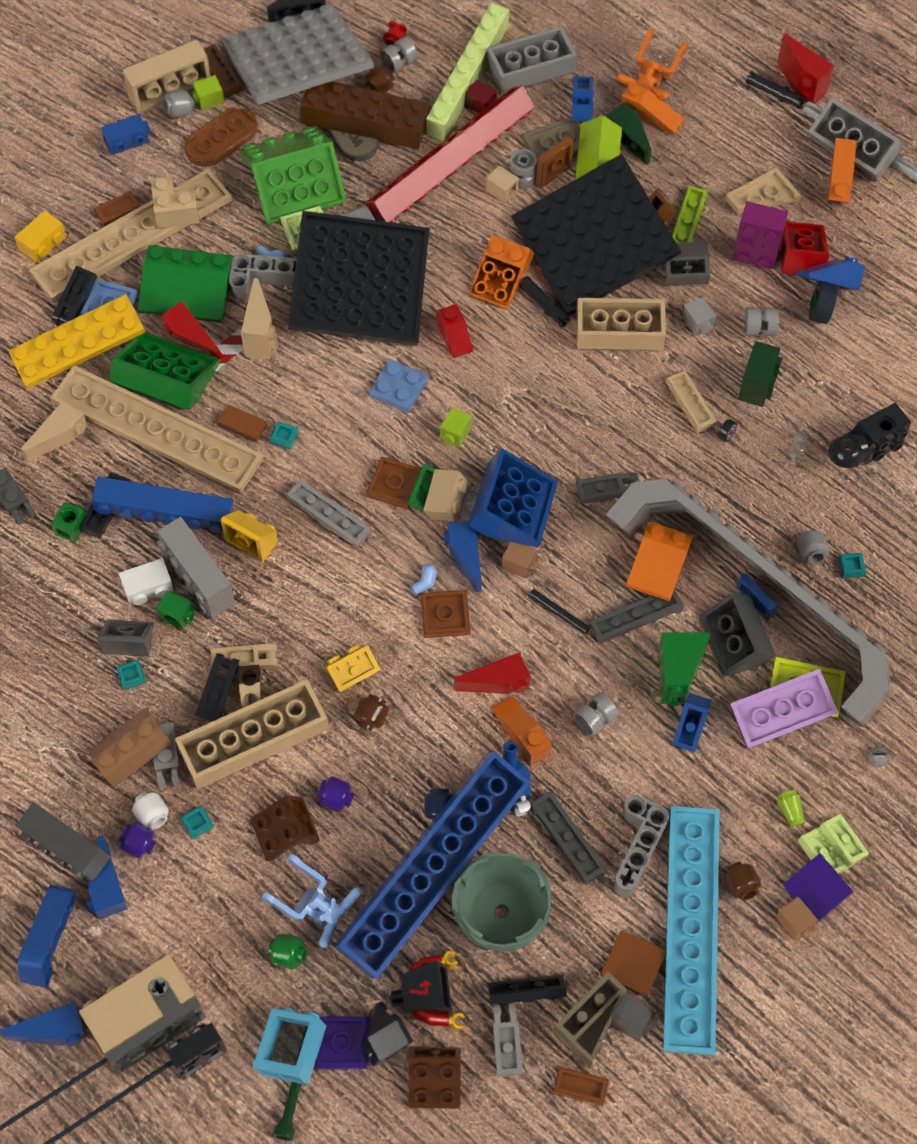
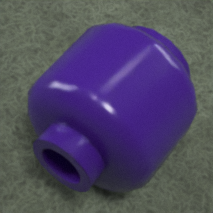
M331 776L327 780L323 779L317 793V798H320V805L340 812L345 806L350 807L354 793L350 792L351 785L349 782Z
M133 822L131 825L127 824L118 839L121 843V850L136 858L143 857L145 853L150 855L156 844V841L152 840L154 831L138 822Z

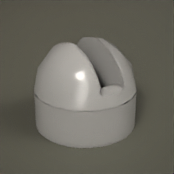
M880 746L871 749L868 754V761L873 767H883L888 760L887 751Z

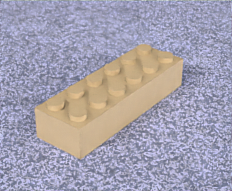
M308 679L179 736L175 738V741L198 790L329 730L328 719Z

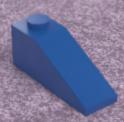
M845 256V260L835 259L796 272V276L818 282H828L836 284L837 287L859 291L865 265L857 263L858 259Z
M469 521L448 522V531H444V544L449 545L451 556L476 592H481L482 580L476 530L468 526Z
M98 836L97 847L111 856L104 836ZM110 858L94 881L90 880L88 888L91 897L87 899L91 914L95 912L99 920L128 910L112 858Z
M75 1002L0 1029L1 1035L6 1041L74 1046L81 1043L83 1038L88 1037L81 1014L79 1013L80 1010Z

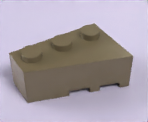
M609 971L555 1024L552 1031L588 1068H590L627 991Z

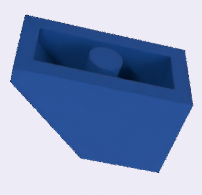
M689 692L672 745L693 752L696 751L712 702L711 699Z

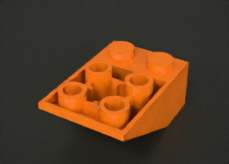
M491 234L468 295L508 310L519 289V283L523 282L522 279L528 272L534 252L530 248Z

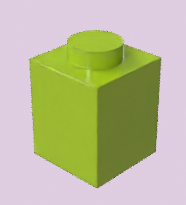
M216 75L193 82L194 91L191 92L194 103H198L202 111L225 103L223 90Z
M452 407L440 426V439L448 445L460 447L472 428V416Z

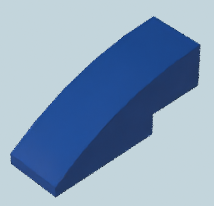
M573 76L572 121L592 120L593 77Z

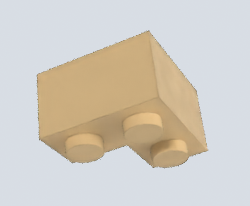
M172 176L151 179L157 228L200 223L195 191L175 193Z

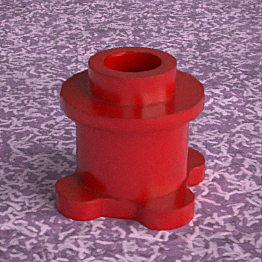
M390 21L388 23L390 28L388 32L384 33L383 41L387 46L390 44L394 45L395 41L404 36L407 37V27L404 24L400 25L395 21Z

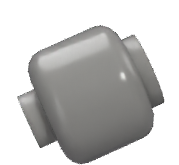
M185 90L170 91L162 100L163 110L171 118L186 117L191 114L192 108H194V99Z
M817 530L804 532L796 542L801 559L809 564L822 563L830 552L825 535Z

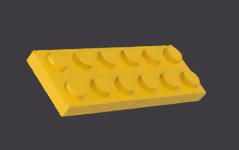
M127 294L14 347L8 350L24 385L29 389L72 368L74 365L77 366L146 331Z

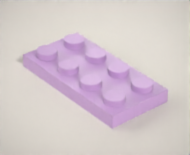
M820 668L730 704L748 749L838 714Z

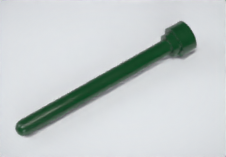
M305 1026L297 1061L300 1055V1051L305 1039L308 1026ZM291 1082L282 1120H279L278 1124L275 1125L272 1135L277 1139L293 1141L295 1129L293 1128L294 1123H292L301 1084Z

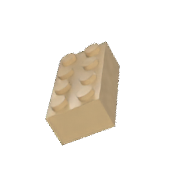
M198 40L168 50L165 53L122 70L128 97L138 114L162 104V100L168 92L185 90L190 93L194 91L193 82L211 77L207 55Z
M578 298L576 312L577 349L664 350L666 339L665 299Z

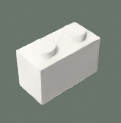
M163 558L119 573L130 606L142 605L147 600L156 597L161 598L167 590L170 592L174 591Z

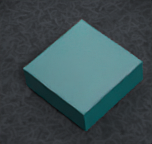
M277 422L270 437V443L291 450L299 433V428Z
M862 553L839 555L838 560L842 579L866 576Z
M139 659L116 667L124 690L146 683Z
M202 805L180 817L193 840L214 828Z

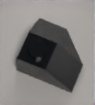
M382 1001L370 1009L361 1041L362 1054L373 1067L400 1053L413 1042L402 1019L396 1013L392 1015L387 1013V1006Z

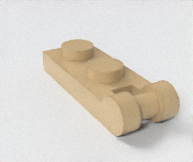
M273 643L211 649V668L216 654L220 653L225 658L240 660L239 666L260 665L261 670L269 671L278 669V660L275 659L277 645ZM259 655H266V659H259ZM221 666L219 673H227L229 669Z

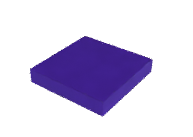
M821 853L783 884L784 888L794 899L799 897L818 919L817 923L854 893Z
M319 1017L326 1025V1029L315 1061V1070H367V1061L362 1054L361 1041L368 1017Z

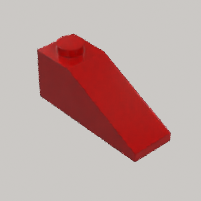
M182 301L161 316L165 321V324L162 326L170 336L174 333L180 341L221 358L223 356Z
M519 652L454 677V688L456 691L520 693L530 686L531 675Z

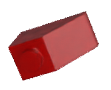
M454 304L437 310V326L453 359L473 352L466 322L458 305Z

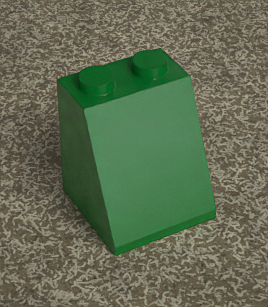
M662 632L658 648L660 704L678 706L685 703L704 659L710 632Z

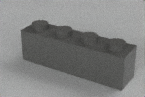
M32 802L15 825L23 831L20 835L31 844L37 841L39 844L36 848L48 856L51 852L54 853L56 856L53 860L63 867H66L68 864L71 865L72 869L70 872L81 880L86 876L94 881L111 858L102 849L34 802Z

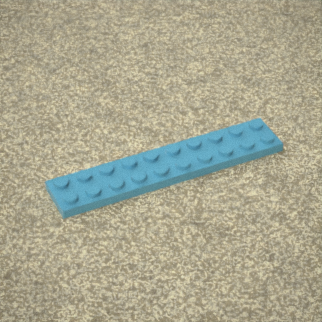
M670 807L663 1052L708 1056H715L720 809Z

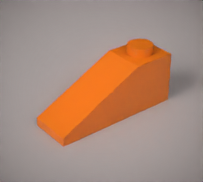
M630 82L622 94L621 104L625 102L628 106L634 108L642 122L675 135L684 120L682 116L652 91L638 84Z
M835 138L826 197L828 202L843 204L850 202L857 140Z
M512 696L492 707V711L513 742L519 746L520 752L530 766L550 755L552 743L536 721Z

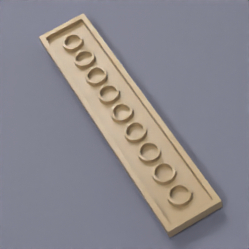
M209 168L174 187L175 193L195 191L199 219L232 201L231 194ZM153 200L30 268L29 271L53 303L61 298L76 266L91 271L99 277L148 249V245H155L190 224L157 228Z
M75 365L50 397L51 403L58 406L64 401L84 413L86 420L239 493H242L264 459L263 454Z

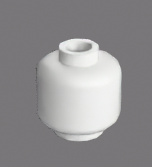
M144 792L136 797L132 812L140 824L151 829H157L167 821L169 809L160 795L154 792Z

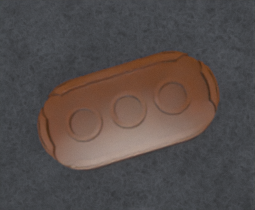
M236 108L225 110L187 138L185 143L186 157L191 163L201 167L218 164L256 135L258 126L255 115L245 108H241V110H236Z

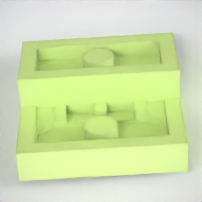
M841 814L823 822L820 827L804 834L797 840L810 860L821 853L838 874L869 855L867 849Z

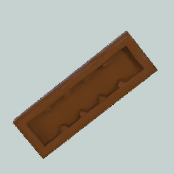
M214 44L203 49L208 58L210 76L216 75L224 97L226 98L243 90V85Z

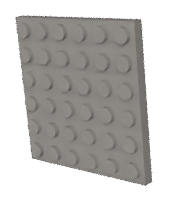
M333 4L323 5L311 11L307 10L299 15L288 16L280 21L269 22L261 27L250 28L242 33L230 34L226 38L221 39L222 47L258 105L374 68L373 60Z

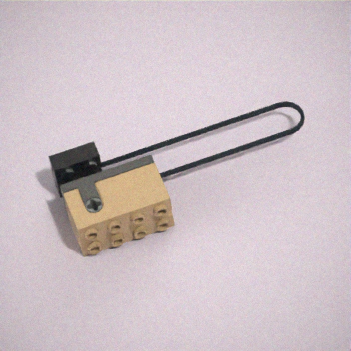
M169 954L165 957H157L150 963L151 966L143 971L137 970L133 972L126 982L121 985L115 984L106 990L104 996L99 999H91L83 1005V1009L79 1013L106 1057L0 1125V1131L108 1061L117 1075H119L206 1018L201 1004ZM212 1022L207 1025L203 1023L197 1026L192 1031L193 1034L186 1039L180 1038L170 1045V1049L166 1051L171 1061L43 1144L54 1143L173 1064L182 1079L185 1080L226 1053L225 1044Z

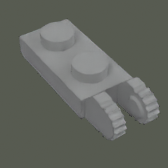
M174 722L160 724L173 743L153 757L159 789L165 788L163 772L172 771L171 778L174 787L180 786L178 773L180 766L175 741Z
M509 1003L508 1014L510 1022L502 1023L500 1021L501 1008L499 1004H493V1034L497 1077L523 1075L519 1021L516 1020L515 1003Z

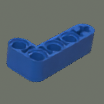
M55 885L48 887L18 958V971L21 983L43 988L48 986L52 975L51 959L73 909L76 890Z

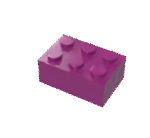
M746 201L732 259L741 263L757 265L761 268L774 269L789 211Z

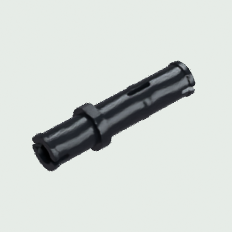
M753 71L746 78L747 84L797 109L801 107L800 105L805 100L804 96L790 91L789 87H782Z
M529 276L524 277L522 281L525 284L520 282L519 287L559 327L566 326L568 323L565 319L569 322L570 317L559 307V303L552 301Z

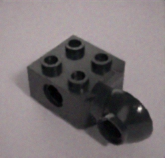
M895 402L859 421L847 434L836 437L830 442L828 455L833 463L842 468L857 467L862 462L865 464L872 461L877 462L890 451L896 452L902 448L905 437L908 435L911 421Z

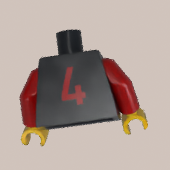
M448 951L444 957L435 955L419 958L409 968L408 972L401 976L402 989L391 991L392 1004L394 1006L404 1004L406 1012L412 1014L416 1020L425 1024L441 1027L450 1025L455 1031L462 1030L465 1026L456 1025L454 1020L455 1018L464 1019L465 1016L457 1013L453 1017H449V1014L453 1012L447 969H455L458 962H449L447 959L454 958L455 953Z

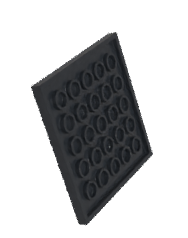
M623 154L618 155L511 215L527 246L534 252L535 260L568 316L577 312L578 298H603L682 254Z
M302 210L288 329L418 346L429 228Z

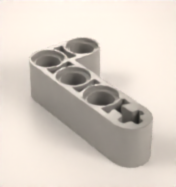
M249 254L235 256L232 260L229 276L232 296L238 300L247 298L250 294L254 278H258L260 284L293 286L297 258Z
M638 795L628 797L623 809L624 819L630 824L639 827L617 872L614 883L615 892L624 898L630 897L636 891L669 819L668 811L664 807ZM637 806L641 811L633 813L629 810V807ZM657 816L660 817L663 822L657 824L654 823L651 820V818ZM648 837L653 843L647 845L642 843L640 839ZM638 858L643 864L639 866L633 865L630 859ZM630 874V883H628L627 886L622 885V883L625 882L627 875Z

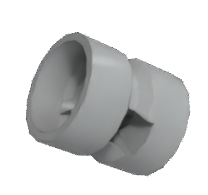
M405 36L395 41L394 45L390 44L380 50L382 63L391 73L397 72L404 65H409L418 59L414 44Z
M517 150L510 157V172L519 178V189L533 186L536 181L537 157L530 150Z
M746 307L744 317L745 335L758 336L759 333H762L764 336H776L779 322L778 308H764L761 311L759 307Z
M601 692L593 696L588 701V705H582L573 713L576 723L591 737L599 733L604 728V724H610L619 715L614 703Z

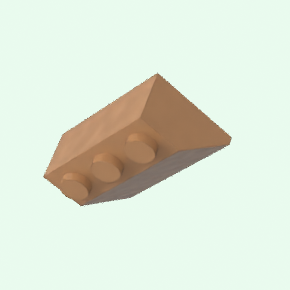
M146 707L89 750V753L103 777L115 787L173 742L149 708Z

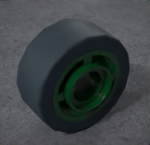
M823 281L817 283L810 302V321L823 324L829 322L836 304V284Z

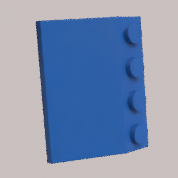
M501 448L487 464L468 526L487 537L538 548L542 540L558 481Z

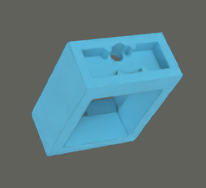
M282 1007L281 1010L272 1008L252 1068L265 1077L308 1085L326 1025L319 1019V1015L313 1012L305 1011L304 1014H299L288 1007ZM283 1021L308 1026L296 1066L271 1061Z

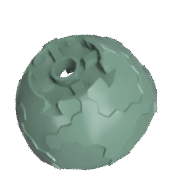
M492 852L479 856L455 881L452 894V909L459 928L470 941L486 950L509 952L527 946L545 929L550 918L552 891L546 875L530 859L514 854ZM499 907L507 909L509 914L506 918L500 919L495 916L494 911Z

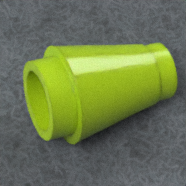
M790 790L777 795L779 800L777 804L788 823H790L791 828L804 824L800 794L797 795L796 790Z

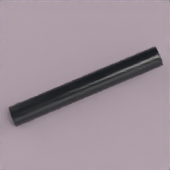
M531 590L529 597L583 634H587L590 629L587 624L537 590Z

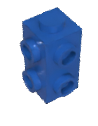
M140 114L100 127L103 140L110 155L121 153L149 142L148 133L151 131L147 121H143Z

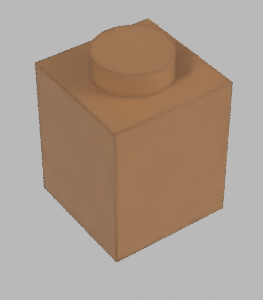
M510 542L502 557V569L527 579L529 573H534L539 562L536 559L537 550L523 544Z
M799 897L779 910L776 916L778 922L794 941L800 937L806 939L815 932L814 926L818 921Z

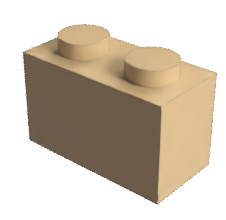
M435 469L423 511L433 520L457 522L458 515L462 510L463 497L468 488V479L459 471Z

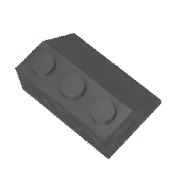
M733 592L700 615L706 632H710V642L725 676L757 668L776 656L750 595Z

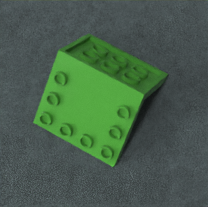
M314 126L306 127L300 133L288 132L283 134L282 138H267L261 144L249 143L244 145L243 149H239L242 160L253 172L267 225L281 221L280 217L317 206H321V209L347 202L333 142Z

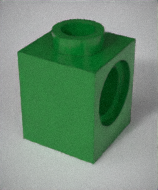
M64 502L51 523L54 534L75 543L82 532L79 526L86 515L84 509L77 504L70 505Z
M168 590L156 608L160 620L184 630L187 623L190 624L195 615L191 600Z

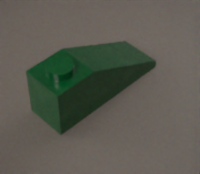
M623 102L606 114V117L622 127L621 143L648 165L652 149L640 117L634 108Z

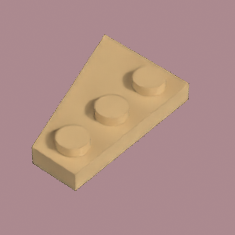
M776 167L726 194L725 200L739 214L743 213L746 201L773 207L800 201L801 195Z

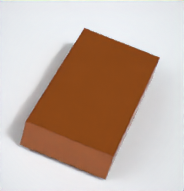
M129 191L95 207L94 211L105 227L141 207L132 191Z
M229 404L217 421L219 426L255 442L259 440L267 427V421Z
M559 1066L553 1094L603 1107L609 1079Z

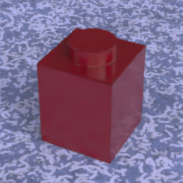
M476 80L465 92V107L480 113L497 99V91Z

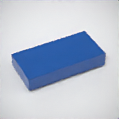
M746 573L739 578L737 589L742 594L750 595L755 608L769 620L774 616L777 604Z

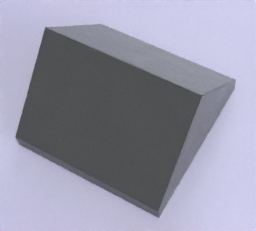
M107 620L97 636L102 653L149 657L154 622Z

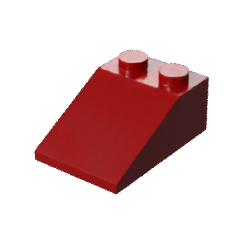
M785 33L782 37L777 64L793 91L804 96V102L810 101L815 104L828 91L834 65Z
M786 221L781 240L780 263L782 273L795 276L799 270L828 262L829 250L824 225Z

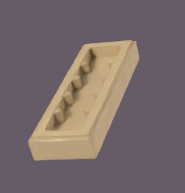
M686 370L666 378V384L696 433L717 424L716 418Z

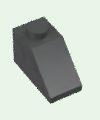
M626 992L614 1015L611 1027L639 1041L642 1034L647 1036L653 1022L649 1019L652 1012L633 995Z

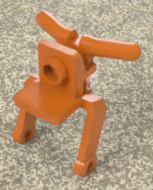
M649 29L636 56L637 65L643 69L642 72L638 73V80L621 73L616 76V79L626 85L633 82L649 89L659 98L667 99L669 93L659 89L658 86L662 78L667 80L674 75L683 55L688 50V43H682L669 69L654 61L642 59L654 36V30Z

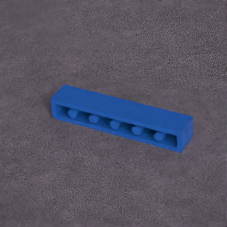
M97 476L92 506L93 511H97L100 514L107 515L112 513L123 518H141L146 522L159 521L169 524L181 517L190 529L198 530L202 528L208 529L213 533H222L221 518L233 512V499Z

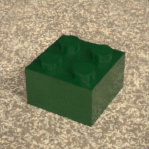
M755 341L743 376L738 400L761 407L764 406L766 399L770 400L782 362V357H779L781 348Z

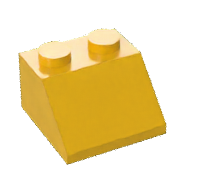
M237 510L221 518L225 541L264 562L278 542L276 529L268 523L263 524L257 521L250 513H243Z

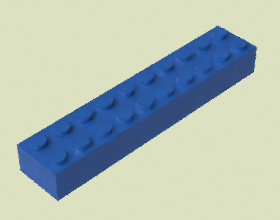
M495 751L486 753L334 943L333 947L367 976L377 979L531 782Z

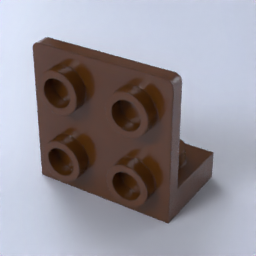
M285 795L250 819L266 861L274 860L299 843L314 845L320 841L302 797Z
M409 1047L408 1107L459 1109L461 1048Z

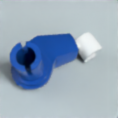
M506 742L503 745V759L530 781V773L527 768L517 760L519 746L515 742ZM531 784L519 797L518 800L520 802L514 804V812L517 817L526 815L530 810V802L527 799L531 797Z

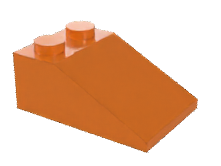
M650 521L640 544L626 587L670 601L689 554L693 535Z

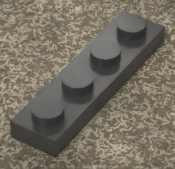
M675 590L670 601L651 595L591 620L589 626L599 644L683 610V603Z
M551 791L531 803L532 810L585 885L606 873L607 869Z

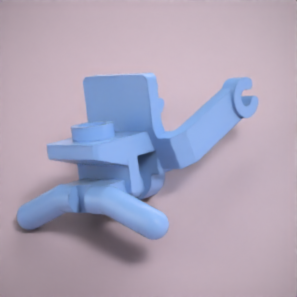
M290 854L286 861L319 883L318 887H309L294 911L267 892L263 894L261 899L295 921H301L307 914L325 928L319 940L320 947L325 948L329 945L335 928L339 924L338 918L345 915L346 911L360 897L362 891L360 888L355 887L339 905L336 904L334 898L323 894L324 891L322 889L326 885L325 877L301 862L297 856Z

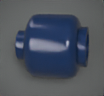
M430 789V793L424 797L425 817L434 819L453 796V793H449V789Z

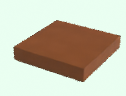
M567 136L537 158L536 184L540 188H543L571 167L573 139Z
M381 456L366 492V497L409 510L410 506L407 505V501L421 468Z
M467 590L421 593L424 638L470 635Z
M621 930L600 976L603 977L609 971L626 989L647 998L666 956V950Z

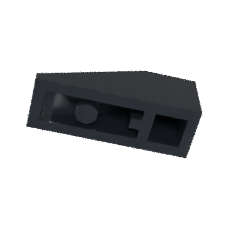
M277 0L266 7L268 22L280 21L288 16H295L307 10L318 9L326 5V0Z

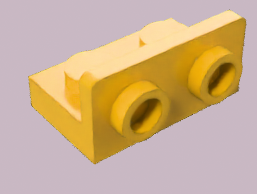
M358 643L347 649V655L340 657L338 654L327 660L328 665L324 666L323 669L325 672H328L338 692L381 670L368 645L360 646Z

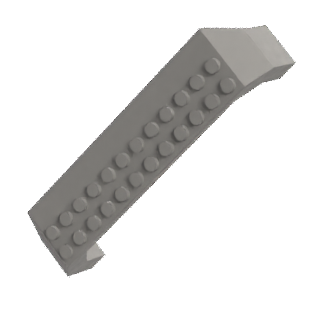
M666 479L632 483L606 514L631 537L651 513H688L860 651L863 681L841 707L864 726L891 695L890 666L885 656V649L874 640L872 643L867 641L866 633L856 625L851 628L848 625L847 618L836 610L832 613L829 610L831 608L828 606L829 604L820 596L812 597L810 589L801 581L795 583L793 581L794 578L785 568L780 566L777 569L775 567L776 563L763 551L761 554L757 553L758 549L746 537L741 540L737 530L728 523L722 525L723 521L709 508L705 511V507L692 494L687 497L688 493L674 480L671 483Z

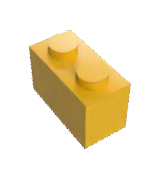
M44 210L15 236L18 249L37 263L52 248L63 241L66 233L63 223Z

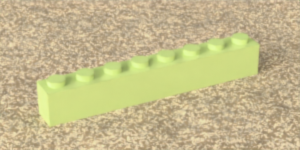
M493 3L488 7L426 118V135L443 141L447 139L465 106V92L476 80L479 81L487 66V48L498 45L509 26L508 8Z

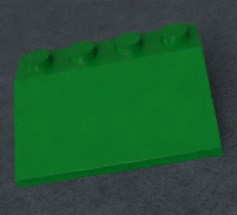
M148 245L143 266L138 313L163 315L182 301L196 320L223 323L231 290L229 276L233 255Z
M145 332L135 337L112 358L110 381L121 387L138 391L140 394H146L160 401L171 403L181 409L190 410L199 401L216 371L220 359Z

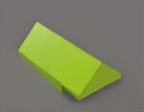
M604 115L581 124L575 180L620 154L622 127Z

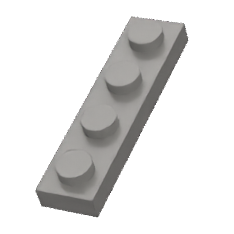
M301 479L286 494L290 502L356 548L371 533L369 526Z

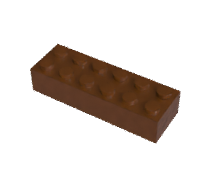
M331 81L306 89L300 104V123L378 139L382 142L419 150L426 131V118L430 113V103Z

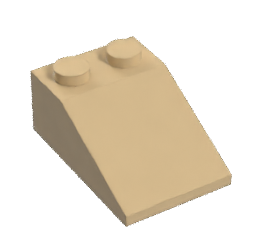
M254 278L241 330L244 354L246 357L271 360L272 351L276 352L277 339H275L276 328L272 326L271 315L259 280Z

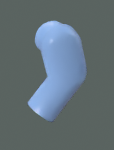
M260 245L256 249L258 255L288 257L287 252L284 250L269 251L264 245Z
M425 564L421 569L423 571L421 580L410 585L414 595H418L434 586L437 571L433 565Z

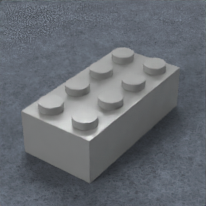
M562 26L487 48V66L501 94L507 92L512 87L522 85L526 87L576 72L577 54Z
M831 97L808 130L811 139L832 152L834 151L835 138L857 140L854 166L877 181L880 180L903 147L899 138Z
M181 517L157 531L159 536L157 543L162 550L160 551L161 556L166 563L171 562L174 566L172 568L174 574L179 580L183 579L186 585L184 586L191 597L196 596L198 599L197 604L204 614L208 613L213 619L236 605L230 582Z

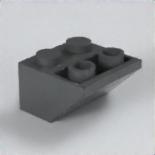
M707 242L677 243L682 254L664 263L666 286L708 284L710 267Z

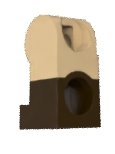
M260 665L238 666L239 693L241 695V707L244 708L262 700Z

